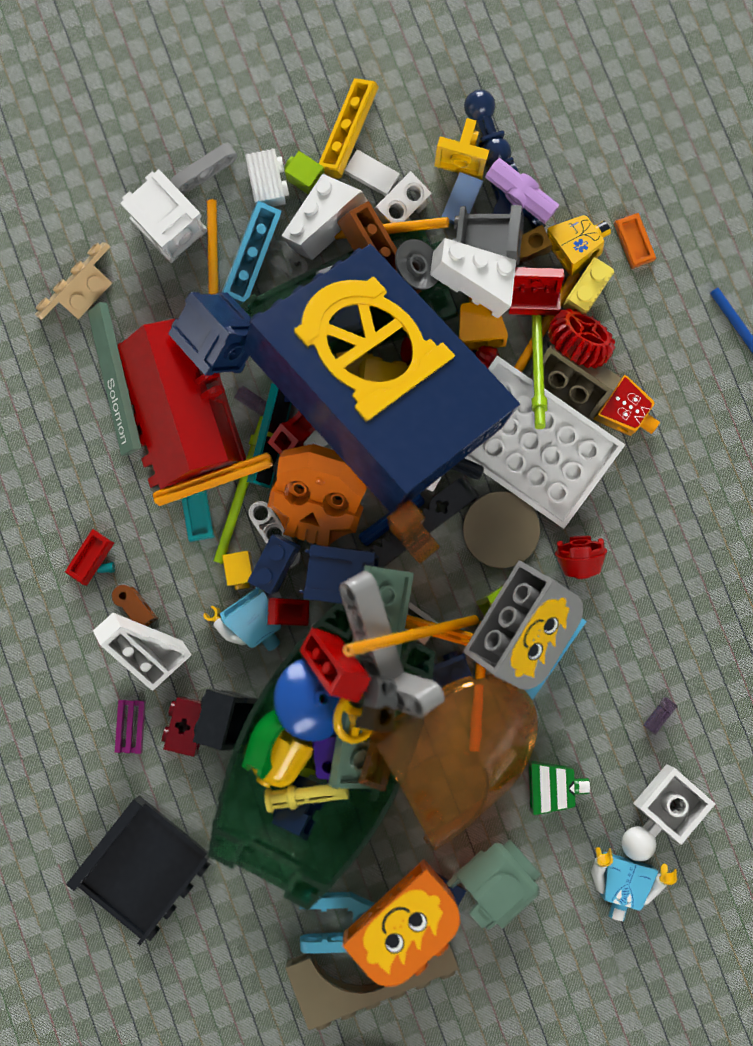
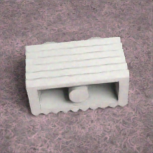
M275 149L251 154L247 153L245 156L255 205L258 201L272 207L285 205L284 196H289L286 180L281 181L280 173L284 172L282 157H276Z

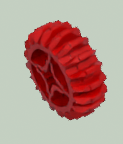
M567 308L566 310H561L550 322L547 334L551 338L550 342L555 345L556 350L562 353V356L568 357L570 361L576 362L578 366L584 365L586 368L592 367L596 369L598 366L602 367L604 363H607L615 349L613 335L607 331V327L601 325L600 321L595 320L593 316L581 313L577 309Z

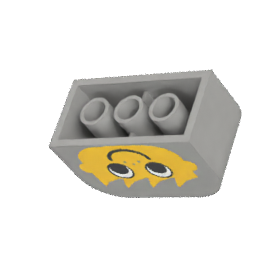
M519 560L463 653L493 675L520 689L534 688L549 675L579 626L583 615L582 601L578 595Z

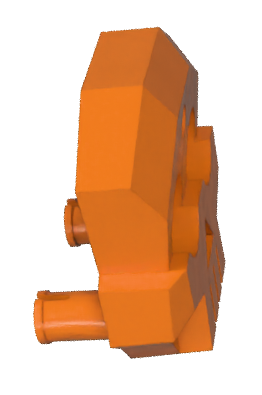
M309 444L282 451L278 460L277 481L271 489L267 507L271 508L279 517L284 527L283 535L293 538L297 537L299 540H307L309 543H317L319 546L329 547L332 542L341 536L356 533L364 508L360 502L368 487L334 450L316 444ZM297 484L302 485L304 489L298 488ZM334 496H339L342 500H337Z

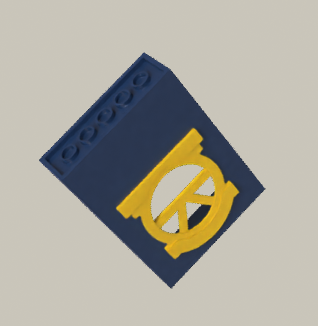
M372 244L363 249H356L348 259L337 261L328 272L317 274L309 284L304 287H297L289 297L284 300L278 299L269 310L264 313L258 312L249 321L250 325L244 346L245 352L392 515L500 431L521 404ZM350 305H357L365 338L329 324L330 319L340 309ZM374 306L386 311L394 320L375 332L369 307ZM403 328L407 332L412 344V361L407 371L400 377L387 382H372L361 379L344 369L399 329ZM327 335L356 346L338 359H335L330 351Z

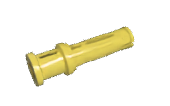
M329 784L304 788L289 785L285 789H265V806L268 813L274 812V809L290 808V810H296L299 805L349 799V788L335 789L329 786Z

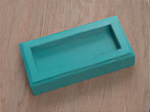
M207 490L182 498L188 541L195 542L215 538Z

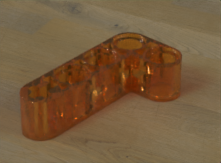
M408 499L387 517V523L392 534L421 565L440 546L423 527L425 520L423 514Z

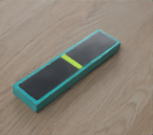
M271 383L253 455L255 457L266 452L269 453L273 460V466L250 474L247 479L249 483L271 489L274 478V463L278 460L279 453L267 442L279 425L288 421L292 405L291 402H285L284 394L274 383Z

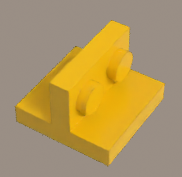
M466 119L460 142L439 137L434 167L455 173L462 172L482 180L489 150L476 146L479 132L475 131L476 120Z

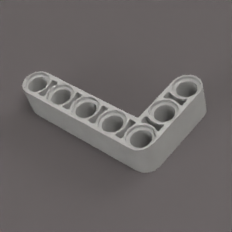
M362 571L341 583L339 590L355 641L360 642L392 634L374 577L369 572ZM396 645L360 654L363 667L369 676L392 678L396 682V710L416 717H423L444 702V693L436 682L404 672Z

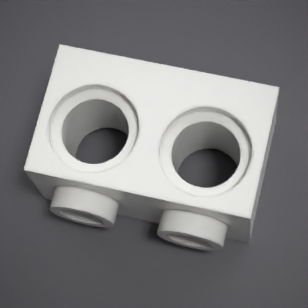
M410 171L374 208V211L383 224L412 221L409 216L414 211L419 214L429 204L426 199L432 193ZM407 190H412L416 193L417 201L408 199ZM389 208H396L400 212V218L395 219L391 217Z

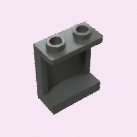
M511 205L510 214H468L466 206H460L459 216H455L454 228L457 235L452 240L515 259L516 265H519L524 225L522 205Z

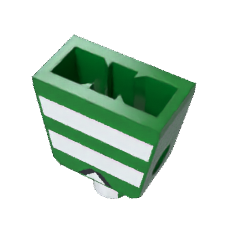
M528 761L530 812L533 815L574 808L576 806L575 795L590 793L589 779L575 778L574 769L570 766Z

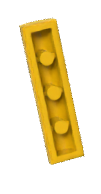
M354 78L319 161V164L324 167L325 175L336 179L342 177L379 87L375 81Z

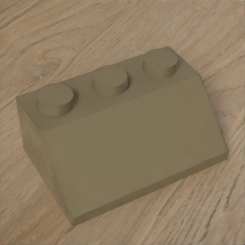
M554 344L550 345L543 356L544 388L589 420L594 418L621 380V377L605 366H598L596 369L592 367L586 368L584 365L578 366L576 362L570 361L566 356H562V353L555 349ZM532 372L531 375L529 376V378L532 379V380H533V372Z

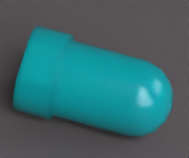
M114 562L101 564L97 572L114 573Z

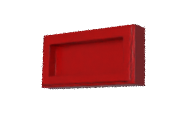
M92 529L65 570V573L82 585L87 586L115 543Z
M269 598L268 625L308 626L309 600Z

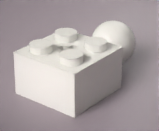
M666 764L633 803L649 820L643 827L635 826L624 833L622 837L624 853L634 861L650 859L656 850L655 837L661 830L682 845L714 807L715 803L678 770ZM673 799L674 802L677 804L675 808L670 806V803Z

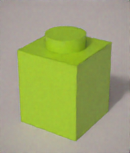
M298 151L295 157L291 156L284 167L286 180L308 195L321 175L324 174V167L301 151Z

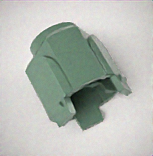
M509 839L504 845L495 843L486 852L482 850L478 852L457 873H454L453 877L446 884L453 889L462 882L475 898L477 903L471 908L469 914L482 929L486 927V929L490 930L496 924L504 929L539 896L540 887L535 881L541 874Z

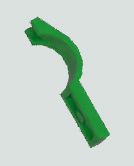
M322 694L319 696V701L324 697ZM275 710L267 713L257 723L250 736L242 767L248 772L252 767L258 770L256 775L262 780L272 769L271 752L274 743L281 732L285 730L278 720Z

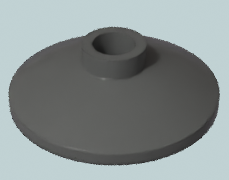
M417 239L407 240L398 247L395 254V265L398 273L412 288L426 290L438 282L436 278L430 275L434 250L425 242Z

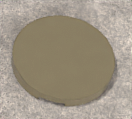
M499 491L482 496L469 508L464 519L463 538L467 549L475 559L490 567L509 568L516 566L519 560L523 562L533 553L539 541L540 523L535 510L528 503L510 492Z

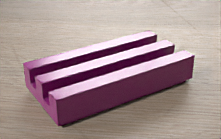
M118 700L114 753H142L146 701ZM125 705H128L125 747H122ZM134 706H139L136 747H132Z

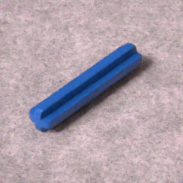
M419 494L392 515L389 512L360 533L359 539L365 546H368L425 503L424 498Z

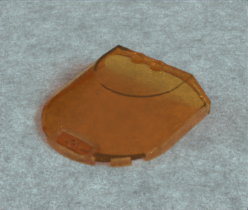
M486 674L485 678L475 680L471 676L456 680L441 688L445 697L444 702L423 717L402 713L394 719L393 732L375 731L370 734L372 742L384 758L425 834L423 839L431 851H436L458 836L495 804L521 776L533 753L537 739L538 718L531 697L524 689H520L493 674Z

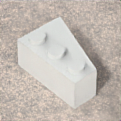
M322 174L285 229L282 238L293 252L313 260L335 240L334 236L341 231L337 222L350 210L368 200L361 190Z
M444 238L433 252L430 275L454 291L463 292L472 298L471 302L477 306L479 304L492 311L491 315L499 318L512 304L516 260Z
M112 613L93 630L100 646L152 691L191 656L182 640L115 613Z

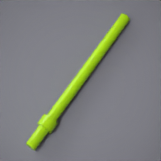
M532 315L534 397L531 400V406L534 412L535 428L541 430L546 427L545 412L548 409L547 398L544 396L542 315Z
M263 416L259 417L254 435L251 434L248 443L250 448L246 459L252 458L254 455ZM248 475L239 479L213 560L214 562L223 564L222 555L227 553L249 482H247Z

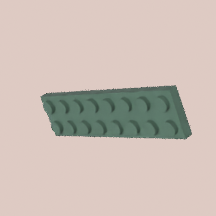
M365 565L364 571L369 572L378 585L392 634L405 631L414 573ZM353 635L352 643H356L355 638H354V635ZM402 643L396 645L399 657L401 655ZM360 654L354 655L363 667ZM361 697L358 703L354 701H349V703L354 708L363 707L364 697ZM343 711L342 726L345 732L349 734L351 722L349 721V715ZM374 731L366 740L357 744L346 743L337 735L329 786L335 789L379 788L388 732Z

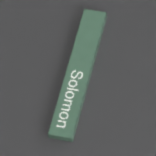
M99 302L87 313L121 456H127L141 449V443L107 302Z

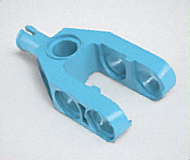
M323 892L299 895V910L321 909V912H327V909L348 908V911L353 912L352 924L375 904L353 892ZM344 932L301 935L300 951L309 954L345 953L347 951L343 947Z

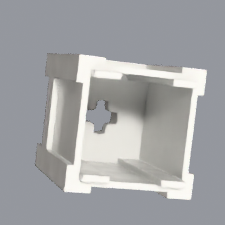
M158 169L155 173L153 171L145 177L147 181L133 194L129 191L124 195L121 205L131 215V222L172 264L181 253L207 232V228L200 220L202 217L200 212Z

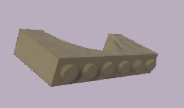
M448 942V949L439 957L434 955L427 962L428 967L420 975L416 976L414 974L403 984L392 987L382 986L377 983L354 985L340 981L328 974L318 963L314 954L309 953L287 960L285 969L308 1030L314 1028L322 1030L328 1027L331 1021L339 1018L341 1020L349 1019L358 1010L376 1008L385 999H398L406 994L405 991L412 988H425L431 983L430 981L439 977L440 979H447L453 976L456 970H459V966L452 946Z

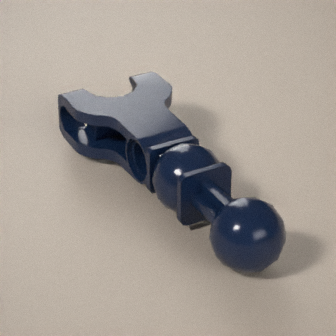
M484 89L473 91L465 99L464 109L468 118L476 120V123L479 125L482 137L478 147L489 150L486 162L487 172L499 158L518 172L514 159L511 157V146L504 139L505 133L503 130L496 132L492 120V115L496 108L495 99L490 92ZM490 182L497 202L492 214H510L511 205L513 204L506 198V193ZM525 208L522 209L523 216L528 219L533 229L540 225L546 226V224L542 223Z

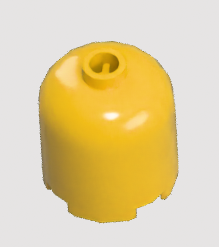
M283 730L272 748V769L264 780L257 776L256 781L267 788H270V786L286 787L291 785L314 753L313 741L298 739L286 730ZM252 767L251 769L253 773L256 775L258 770Z

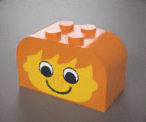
M423 859L344 931V949L368 977L379 985L387 987L397 986L406 982L414 974L416 976L420 975L428 967L427 962L434 955L439 957L448 949V942L453 939L458 931L460 914L451 889L426 860Z

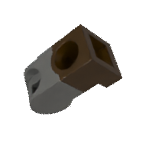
M370 676L371 680L368 688L363 693L362 716H356L355 727L370 731L393 732L397 702L396 682L392 678Z

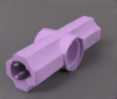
M501 158L493 163L485 176L486 179L506 193L505 196L510 203L522 205V209L525 208L544 224L559 207L557 202L539 189L538 183L531 176L525 173H518Z

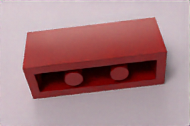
M312 627L299 651L330 695L358 703L363 693L367 690L371 677L354 655H345L344 647L346 644L338 635Z

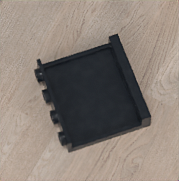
M139 795L133 799L66 885L73 891L80 888L138 936L140 940L137 944L140 946L145 939L151 941L160 930L157 924L162 917L168 920L177 908L173 904L177 898L181 896L184 899L194 886L190 882L197 874L201 878L211 865L207 860L212 854Z

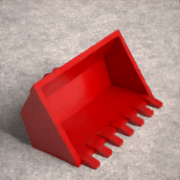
M175 319L144 324L117 345L126 384L130 392L131 405H134L136 411L134 414L136 426L140 425L142 434L139 435L141 447L146 445L149 453L142 458V463L144 467L153 465L155 474L148 478L149 486L153 488L159 485L160 490L246 460L220 374L204 375L170 337L168 333Z

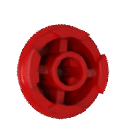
M591 536L569 537L570 542L563 544V541L560 540L557 542L555 556L564 575L576 579H587L601 573L607 554L602 538L598 539L597 542L591 541Z

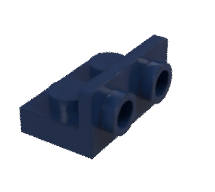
M457 650L443 655L444 660L434 664L433 660L418 665L420 670L415 671L416 676L436 682L444 694L474 683L465 654L461 653L458 655Z

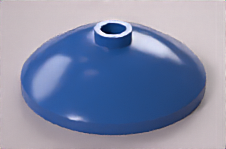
M303 658L289 665L279 677L274 692V707L281 725L292 736L305 741H320L336 733L333 725V715L336 705L341 698L332 696L327 692L308 662ZM321 694L324 696L323 703H320L319 696Z

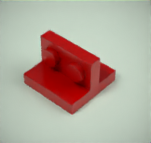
M516 267L512 304L508 309V313L556 316L561 311L560 291L564 279V269Z

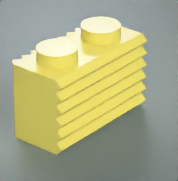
M593 258L562 307L564 309H577L579 312L587 314L614 274V269L599 259Z

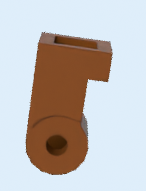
M119 585L113 590L112 600L114 604L122 607L131 620L148 627L158 619L134 587Z

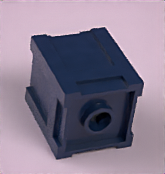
M189 293L185 300L187 304L179 318H175L168 334L204 375H213V373L221 372L241 373L249 358V355L244 350L251 317L229 293Z
M311 545L310 550H305L310 555L305 589L300 590L299 593H304L303 599L343 604L339 590L341 583L364 571L365 565L378 567L380 556L373 552Z

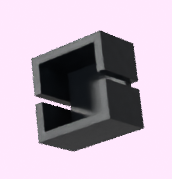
M206 689V693L201 700L199 720L194 727L195 735L193 742L220 751L245 750L258 699L233 691Z

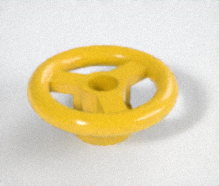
M341 698L336 705L333 715V725L336 734L341 740L350 744H357L366 740L374 731L355 727L356 716H362L363 707L354 708L349 703L350 700ZM343 711L349 715V721L351 722L349 734L345 732L342 726Z

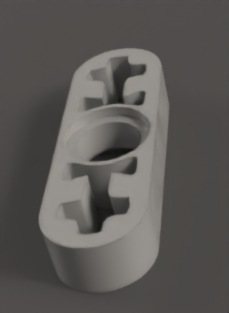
M229 143L222 144L177 173L170 181L182 194H186L236 160L237 154Z

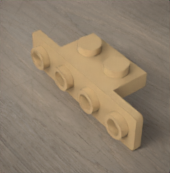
M97 242L88 251L90 256L84 263L79 261L71 269L72 275L68 280L62 279L53 288L55 293L49 300L44 298L36 306L38 311L35 315L42 320L59 302L75 318L79 319L112 284L94 266L110 246L105 242L101 244Z

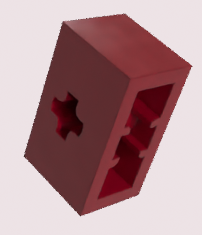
M180 696L176 698V701L171 702L168 716L172 718L169 727L166 726L164 728L161 739L162 742H165L164 750L191 757L198 755L201 744L193 742L195 735L194 727L199 720L201 712V701ZM187 719V725L190 728L183 732V726L180 725V722Z

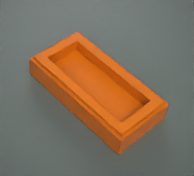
M639 213L616 220L614 226L630 268L633 269L655 261L656 256Z

